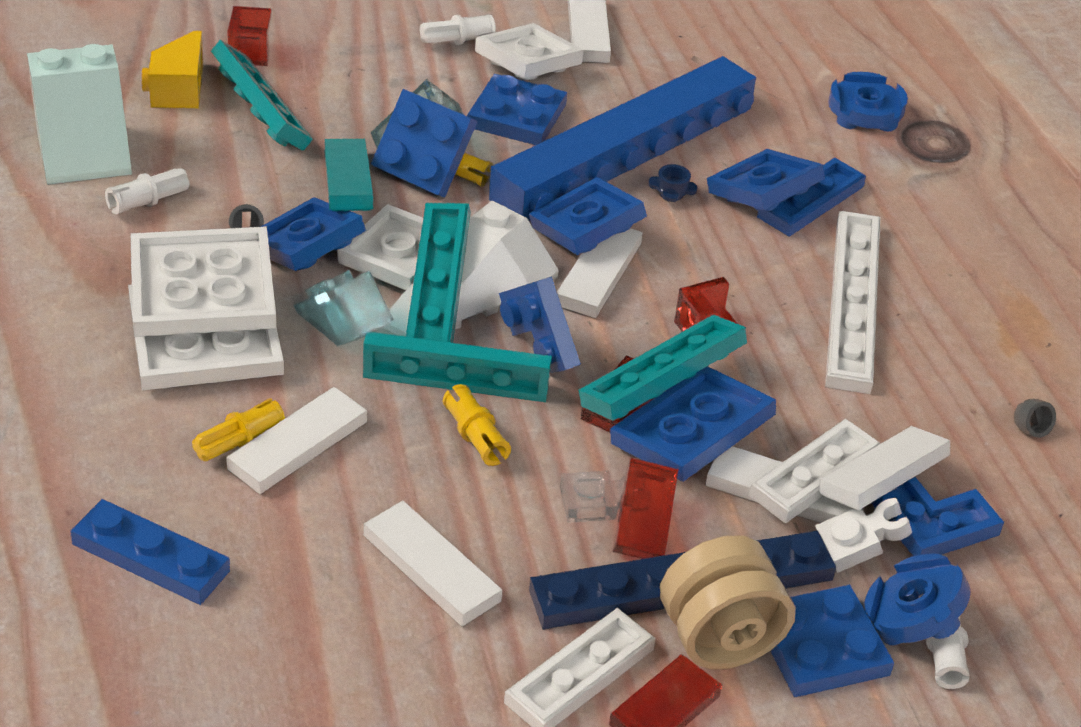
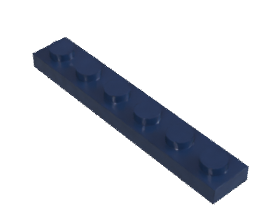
M818 531L756 540L767 553L776 570V576H778L785 588L833 581L836 565ZM685 552L530 577L529 592L542 629L602 620L616 608L626 615L665 609L660 599V583L668 568Z

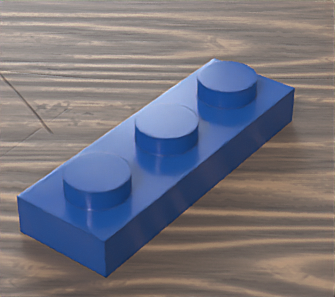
M101 499L70 531L72 545L198 605H201L230 572L229 557L104 499Z

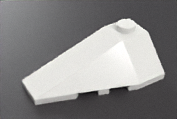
M494 201L489 202L470 217L455 330L461 327L462 320L481 312L486 317L497 313L501 304L499 293L552 276L553 280L558 277L559 270L528 219ZM413 283L381 319V327L399 336H406Z

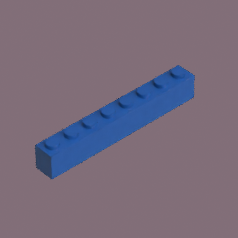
M724 56L717 58L491 166L489 200L505 206L530 221L529 213L588 181L599 177L607 182L751 109L754 101L753 94L756 76Z

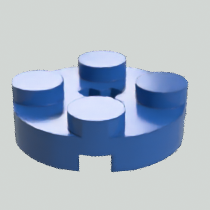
M850 72L844 74L843 81L837 83L836 79L832 83L828 104L832 112L837 115L836 121L841 127L847 129L863 127L889 132L894 131L898 127L899 121L904 116L908 100L907 93L898 83L896 89L886 84L887 77L872 72Z
M921 554L904 559L894 565L897 572L895 575L891 576L885 583L881 576H879L869 588L865 598V611L884 643L888 645L917 642L932 636L937 639H944L953 635L959 629L960 620L958 617L966 609L971 594L970 585L958 564L956 566L952 565L948 557L941 554Z

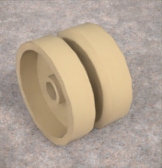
M722 536L702 542L683 553L668 568L660 583V599L670 619L677 627V634L687 655L695 665L710 670L731 669L756 660L778 645L787 636L795 622L796 607L778 576H776V570L767 553L758 541L746 536Z

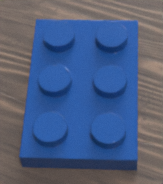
M707 366L698 371L693 377L684 379L667 389L662 395L654 398L610 428L611 444L684 482L775 416L776 399Z

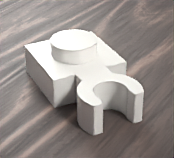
M896 498L882 501L875 508L874 513L867 516L863 509L859 511L851 509L815 525L836 565L837 573L882 554L883 550L880 541L884 539L898 541L912 533L907 517L894 522L889 521L891 518L902 514Z

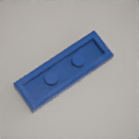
M833 158L823 165L824 180L809 187V190L804 194L794 195L779 202V205L772 210L758 211L757 218L790 237L862 189L865 184L866 175L837 158Z

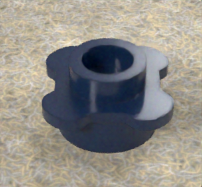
M676 164L661 167L658 171V176H652L648 184L650 188L658 190L661 197L668 202L679 201L685 195H694L697 193L698 188L696 183L690 182V171Z

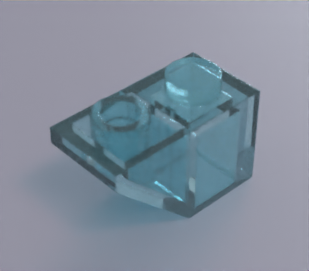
M347 270L331 279L323 280L307 288L305 292L308 298L294 305L301 317L337 346L358 340L365 336L367 331L373 332L394 320L370 270L355 277L352 276L350 270Z

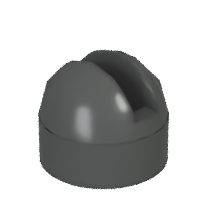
M250 204L237 206L229 216L230 228H242V212H251L250 227L264 225L261 211Z
M1027 399L1015 409L1014 421L1023 433L1041 438L1048 435L1054 428L1056 411L1049 402L1040 399Z

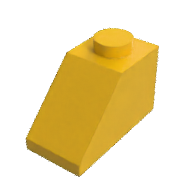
M192 31L151 51L149 68L142 67V91L150 93L151 108H199L204 65L202 31Z

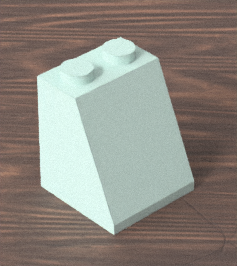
M89 44L82 48L63 50L49 48L40 52L27 53L37 135L47 185L132 175L119 68L113 44Z

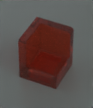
M233 6L227 30L228 44L245 54L255 66H268L271 9Z
M725 277L679 288L674 322L681 332L711 315H716L738 324L725 308L730 285Z

